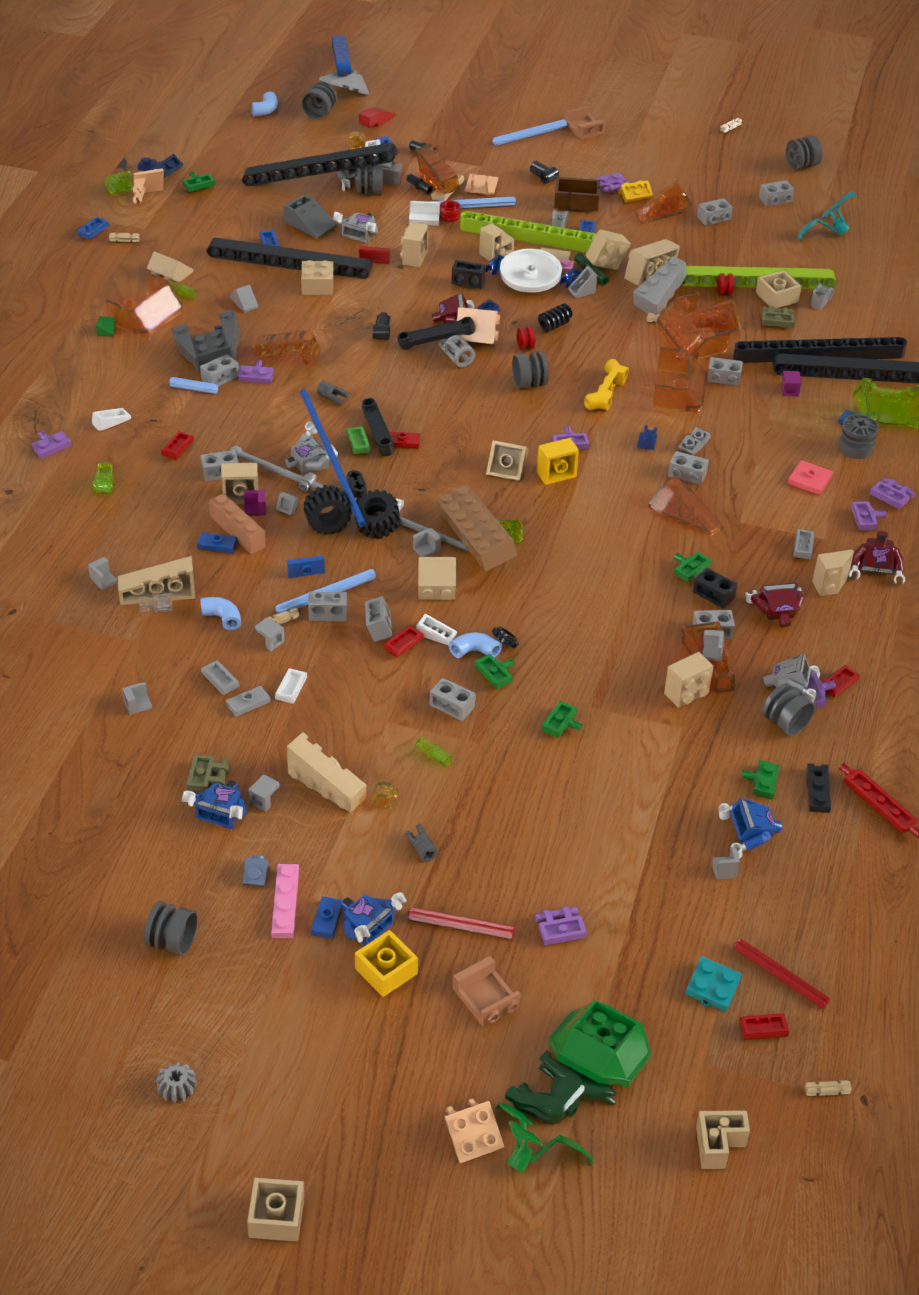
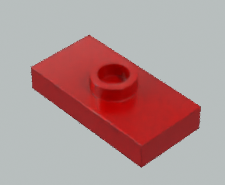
M359 246V258L368 259L372 263L389 264L390 248Z
M178 431L161 450V455L177 460L194 441V436Z
M389 432L395 448L419 449L420 433Z
M409 625L385 642L383 649L398 658L423 640L424 634Z
M844 665L822 681V683L834 680L836 688L826 690L825 692L835 698L857 682L860 675Z
M784 1013L743 1016L739 1018L743 1040L789 1036Z

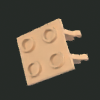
M163 169L134 173L133 193L135 196L133 197V202L137 204V199L140 203L142 202L144 193L163 190Z
M470 174L465 192L494 195L498 177Z
M473 1098L469 1099L467 1102L471 1107L458 1112L453 1110L452 1106L446 1107V1112L449 1115L444 1116L459 1163L504 1148L490 1101L478 1104Z

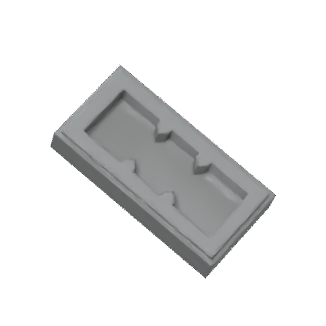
M797 529L793 557L811 560L815 536L814 531Z
M218 660L201 668V673L222 695L239 687V681Z
M262 686L226 700V705L235 717L270 703V697Z

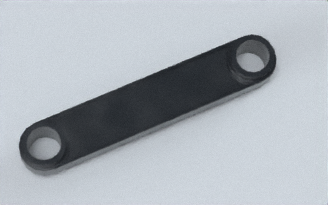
M464 317L459 321L416 331H403L398 334L397 340L400 347L406 350L415 345L450 338L454 335H471L475 332V324L471 317Z
M366 398L362 401L363 414L379 452L382 456H390L394 453L392 438L377 403L373 398Z

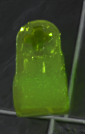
M122 171L104 178L103 184L109 193L113 195L133 189V183L131 182L132 174L129 171Z
M108 462L98 464L92 481V493L111 495L114 482L112 464Z
M497 519L512 537L514 544H519L523 541L524 524L521 521Z

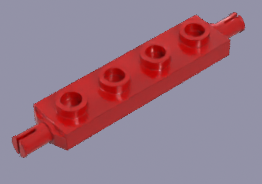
M845 763L839 767V770L846 775L844 783L901 834L911 832L919 839V828L916 826L918 819L861 769L852 770Z

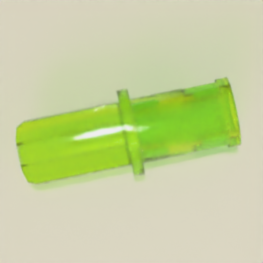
M167 282L166 288L168 290L178 293L179 296L183 295L195 299L197 290L186 287L183 283Z
M423 737L417 739L415 746L426 753L428 758L435 759L445 767L451 763L452 755L440 749L438 744L434 745Z

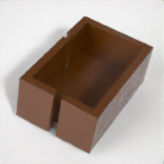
M557 177L554 208L567 209L569 207L575 211H598L601 180Z

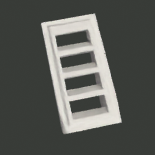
M123 408L93 412L92 425L98 431H102L130 420L131 415Z
M427 614L423 615L415 628L424 634V638L446 645L458 633L456 630Z

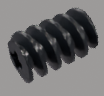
M562 303L539 314L538 322L544 332L548 333L555 328L569 323L572 317V310L569 305Z

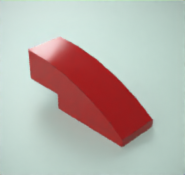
M370 108L359 113V124L368 128L372 126L380 127L393 118L395 114L381 108Z

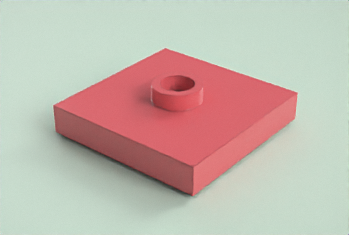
M801 460L788 478L787 484L820 495L833 476V471Z

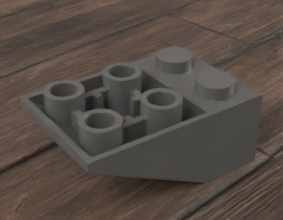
M306 194L284 205V221L314 238H318L337 227L335 221L332 220L321 205Z

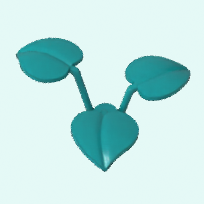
M853 191L848 192L821 216L820 219L823 220L830 214L834 219L832 222L833 227L819 219H814L800 230L798 240L801 241L802 236L817 222L830 228L833 232L836 230L840 236L843 235L850 227L845 223L839 211V206L849 198L857 196V194ZM835 209L839 215L838 218L833 214Z

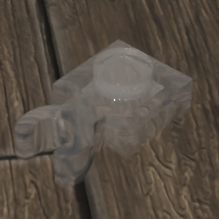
M171 593L152 594L153 598H139L141 612H146L150 609H153L154 613L173 611Z

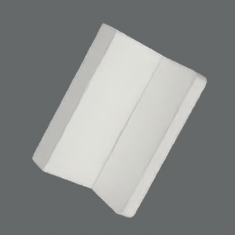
M410 201L409 224L414 222L439 226V202Z

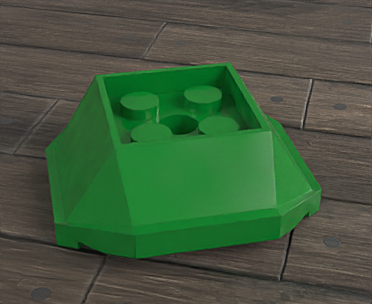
M597 1000L592 1001L581 1009L571 1011L550 1035L548 1041L558 1061L602 1084H619L623 1087H629L649 1062L651 1056L643 1023Z

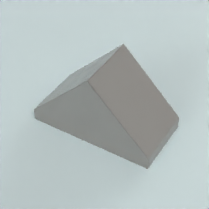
M587 266L567 289L575 298L595 294L597 274Z
M250 285L235 289L229 294V298L244 313L258 308Z

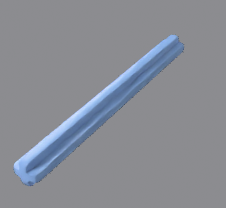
M563 119L494 137L492 141L494 146L565 128L567 122Z
M515 197L453 200L460 204V209L514 206L516 204ZM430 201V202H439V203L441 204L443 201Z
M373 569L312 592H342L375 579L376 574ZM309 593L277 605L275 607L277 614L308 605Z

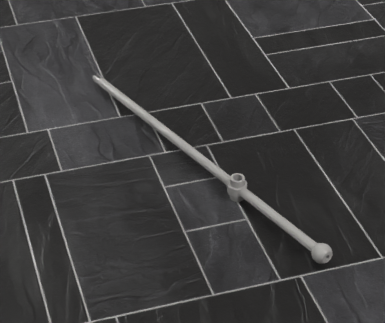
M233 446L230 451L235 450L237 459L242 458L251 463H257V465L300 482L299 488L304 492L311 488L323 487V484L316 482L317 477L311 472L301 476L247 454L239 446ZM375 512V514H377V515H382V514L384 513V512ZM400 516L399 524L418 532L429 529ZM435 531L441 537V541L464 551H469L463 542Z

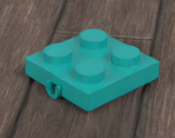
M701 956L685 994L700 1000L703 1006L708 1007L711 1005L727 1012L742 973Z

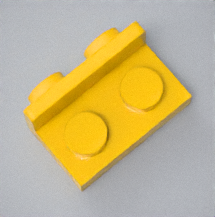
M648 180L624 183L618 191V194L623 196L625 203L651 199L653 197Z

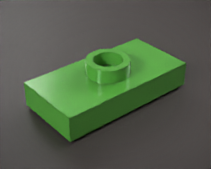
M363 426L347 428L346 434L353 454L370 452V445Z

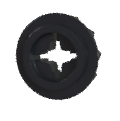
M494 626L492 633L499 641L512 648H516L519 645L515 635L501 626Z

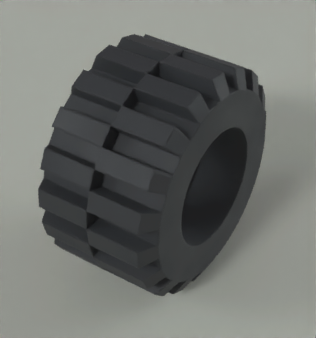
M323 485L322 488L316 487L315 491L311 490L309 492L310 496L307 495L305 497L306 501L303 502V511L309 526L314 531L316 530L317 533L321 534L323 532L324 535H328L331 532V534H334L335 531H341L343 526L346 527L348 525L347 521H350L352 511L345 493L340 488H335L333 485H330V487ZM326 507H334L327 513H320Z
M375 489L374 492L370 490L367 494L363 493L361 498H357L356 502L366 522L365 526L360 527L355 518L356 526L360 533H364L366 537L370 535L373 539L375 537L380 539L384 535L386 537L389 536L390 532H395V528L399 526L400 513L397 500L391 493L387 494L385 490L380 492L379 489ZM375 512H384L382 515L379 516H370L372 513Z

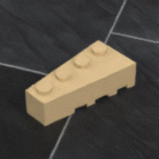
M664 239L631 250L624 279L639 286L642 284L643 279L647 280L651 277L652 273L660 269L673 256L677 257L680 246Z
M192 556L118 576L120 605L195 599Z
M302 732L287 745L288 774L292 778L304 783L308 788L314 789L324 798L330 799L340 808H344L351 813L367 798L366 784L347 768L343 770L333 756L328 758L321 752L322 747L317 743L311 744L307 740L308 736Z

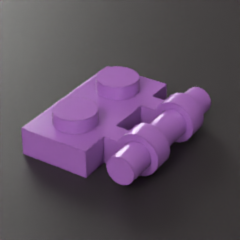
M621 173L594 178V180H601L600 190H603V193H614L620 189L622 184L630 183L626 182Z
M885 477L883 481H879L871 488L870 495L900 510L909 501V498H914L915 492L911 491L909 487H903L897 484V481Z
M564 906L560 910L550 911L548 909L543 910L542 913L534 914L535 922H542L539 923L538 929L544 946L587 937V931L581 915L575 916L578 915L577 906L571 908Z

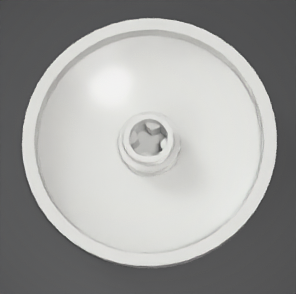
M539 249L516 250L506 255L500 264V277L503 282L509 287L522 292H542L554 287L561 279L562 266L560 261L554 255Z

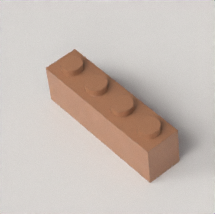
M223 493L209 500L210 517L230 536L237 537V542L250 555L266 548L265 531Z

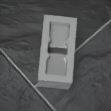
M787 180L762 184L760 186L759 198L766 207L793 202L795 189Z
M724 198L698 204L697 218L705 226L731 220L733 207Z
M226 354L200 366L201 380L220 386L236 379L239 375V363Z
M710 357L707 382L739 386L743 361Z
M235 450L200 455L201 469L205 481L221 479V464L238 463Z
M676 451L670 461L668 476L701 485L707 474L709 460Z
M309 592V621L347 622V592Z
M383 596L365 601L366 627L373 641L376 642L392 637L391 613Z
M694 611L692 627L695 640H704V630L724 631V639H733L735 623L732 611Z
M442 678L430 691L429 705L463 721L475 708L476 693Z

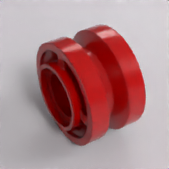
M453 200L443 201L440 204V218L447 222L457 221L460 218V204Z
M719 273L717 279L718 295H724L725 292L727 295H732L735 284L733 273H728L727 276L724 273Z
M532 326L526 327V330L523 327L518 328L516 339L519 349L526 350V347L534 349L536 337Z

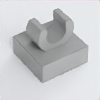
M281 492L276 510L294 515L298 505V497Z

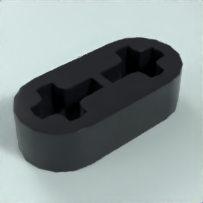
M356 470L349 471L347 473L349 487L355 498H361L363 493L367 494V486L363 475Z

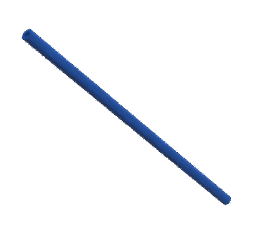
M302 389L300 394L358 525L363 527L366 522L306 389Z

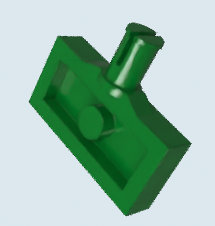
M191 171L189 173L191 178L182 180L183 186L188 192L216 186L215 179L210 173L197 175L194 171Z
M677 552L674 555V559L681 564L675 568L674 574L684 581L690 582L706 568H709L712 560L699 552L689 557H684Z
M488 654L474 661V667L496 690L512 683L513 676L507 671V668L515 665L512 658L500 662L491 654Z
M559 701L542 724L541 731L558 738L568 727L580 731L583 724L572 720L577 714V707Z
M760 760L755 773L743 769L741 778L753 781L754 795L773 799L779 765Z

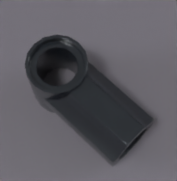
M534 161L530 166V171L540 177L544 184H548L559 177V172L555 167L549 168L538 161Z
M385 312L377 315L376 324L373 325V339L389 340L391 316Z

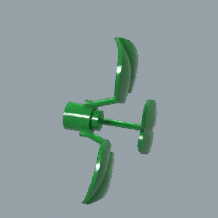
M502 1102L497 1104L496 1109H504L507 1113L518 1118L521 1123L520 1125L511 1120L508 1122L515 1139L518 1140L507 1163L516 1170L523 1173L530 1161L535 1163L536 1159L555 1143L566 1144L584 1153L590 1164H593L592 1156L583 1146L560 1134L536 1154L532 1155L534 1150L527 1145L528 1141L541 1146L544 1145L536 1135L526 1130L527 1123L532 1126L533 1122L524 1113Z

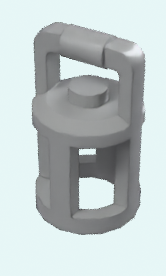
M460 335L441 339L438 343L439 347L458 367L470 365L475 358V351ZM465 351H470V357L466 355ZM461 356L465 362L460 363L459 357Z

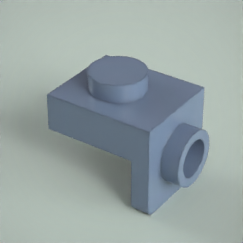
M252 855V858H246L243 884L265 887L267 867H269V861L265 860V856Z

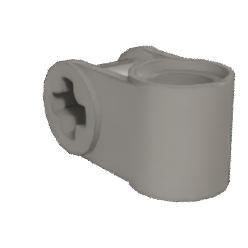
M553 209L551 226L565 228L568 220V211L560 212Z
M818 283L817 287L813 290L810 306L814 309L824 308L828 301L831 300L834 288H828Z

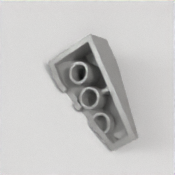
M351 69V74L337 75V72L319 78L320 81L366 95L369 94L362 75L357 74V70Z

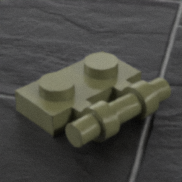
M769 306V308L763 307L762 325L793 328L794 310H788V308L778 309L774 308V306Z
M194 754L186 784L187 790L202 792L214 783L225 786V776L229 772V761L222 759L220 763H215V756ZM212 772L217 773V777L211 776Z

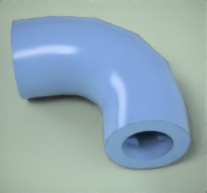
M265 93L263 95V102H252L253 117L265 116L274 112L278 105L275 93Z
M221 597L200 598L202 617H221L222 625L226 630H237L241 626L240 613L237 606L231 601Z
M478 632L465 633L456 637L448 644L450 652L456 658H461L472 651L481 652L485 655L491 654L495 658L502 649V643L494 637Z

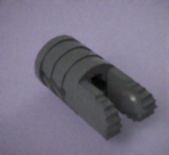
M324 380L317 387V394L339 405H342L343 401L337 396L340 395L347 398L349 395L347 391Z
M418 824L416 827L420 835L414 837L410 831H407L405 835L418 853L421 861L429 862L437 856L438 850L433 845L423 826Z

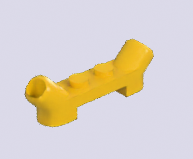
M616 359L608 360L604 367L608 376H605L603 385L600 384L598 392L585 396V407L590 411L595 409L608 411L612 405L613 389L616 385H624L629 372L628 367L620 365Z

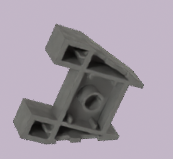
M234 309L218 314L222 329L192 338L187 324L171 328L179 353L199 373L201 365L226 354L236 361L241 331Z

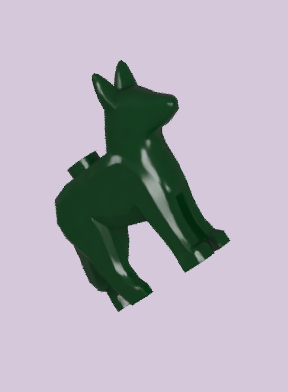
M546 1050L540 1056V1060L543 1063L540 1065L539 1070L554 1080L551 1093H535L524 1082L518 1088L512 1086L505 1094V1099L512 1102L519 1111L530 1114L547 1124H558L566 1119L567 1116L572 1118L579 1108L578 1104L582 1100H601L615 1105V1101L610 1096L617 1095V1092L609 1088V1084L598 1083L580 1072L558 1063L551 1057V1053Z

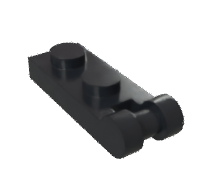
M807 763L809 812L830 813L831 811L828 765L814 766V764Z

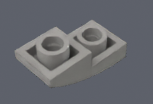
M695 427L690 436L686 435L678 449L694 455L708 442L711 435Z

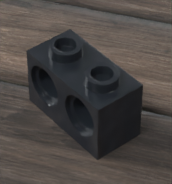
M455 260L452 266L451 284L482 289L485 281L486 265Z
M706 568L694 579L693 593L724 609L736 597L738 584Z

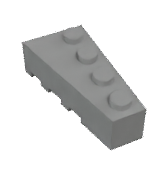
M675 256L667 261L633 292L634 306L647 313L660 314L666 308L669 299H672L675 290L679 288L687 276L686 262Z

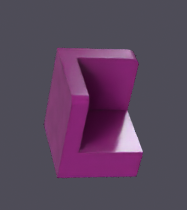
M783 371L781 381L782 396L799 397L801 388L800 372Z
M265 490L244 491V512L248 516L266 515Z

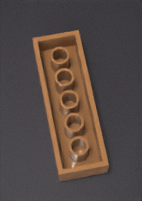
M468 484L436 499L441 516L485 572L518 556L512 537Z

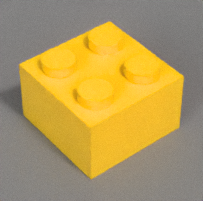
M571 438L538 446L536 473L545 485L577 477L579 449Z
M389 930L355 952V969L384 997L418 974V957Z

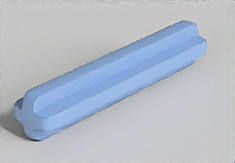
M171 377L170 379L171 387L216 394L218 391L217 384Z

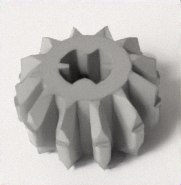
M179 1062L175 1066H171L168 1063L167 1069H160V1076H157L156 1079L157 1091L159 1095H163L165 1101L172 1098V1101L176 1103L177 1099L181 1098L185 1102L186 1095H193V1089L196 1088L197 1081L195 1079V1072L190 1070L188 1064L181 1067Z

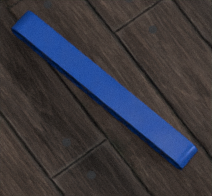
M345 35L332 36V48L337 75L351 74V61Z

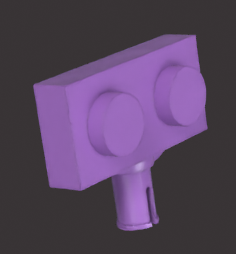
M257 359L255 366H240L238 381L271 384L274 369L261 367L263 362Z
M567 426L564 427V434L553 435V442L571 438L579 450L589 449L587 434L572 433L570 426L568 428Z
M42 430L38 433L42 440L32 443V449L41 459L71 446V440L63 431L47 436Z
M869 501L852 502L851 510L859 531L877 530L878 523L876 518H886L885 510L875 511Z
M815 672L810 674L808 688H805V690L814 689L816 691L814 703L816 708L828 705L825 691L836 688L834 680L822 683Z

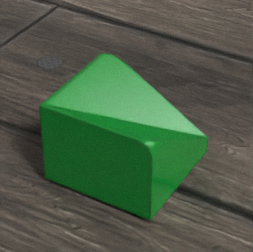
M99 316L96 324L97 335L112 337L116 329V319L114 317Z

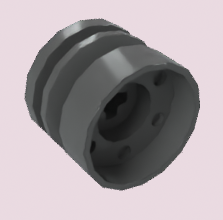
M316 82L301 100L303 111L313 119H323L335 105L337 94L328 83Z
M811 135L802 139H793L786 145L787 162L793 170L817 166L822 160V146L816 136Z
M382 164L372 165V169H368V166L365 169L356 168L355 186L358 194H361V187H365V194L368 193V188H372L373 194H382Z
M543 351L531 352L529 358L526 353L513 355L512 372L518 389L529 388L531 382L535 387H538L539 384L541 386L547 385L549 376L548 364Z
M854 414L845 418L838 445L839 450L844 455L854 459L870 457L874 452L879 430L878 423L875 419L862 414Z
M785 683L777 687L769 695L763 706L762 714L771 723L777 724L778 728L784 733L794 736L807 726L815 712L816 706L806 696L800 695L799 691L794 689L793 686Z
M162 901L156 902L146 922L144 931L145 945L159 950L166 947L168 952L184 956L189 951L198 925L197 912L185 907H180L176 910V906L173 904L167 905V903Z

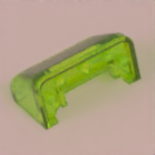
M863 378L852 390L853 398L860 414L869 416L880 424L919 428V383L914 389L906 386L903 390L878 388L876 383H872L871 378Z

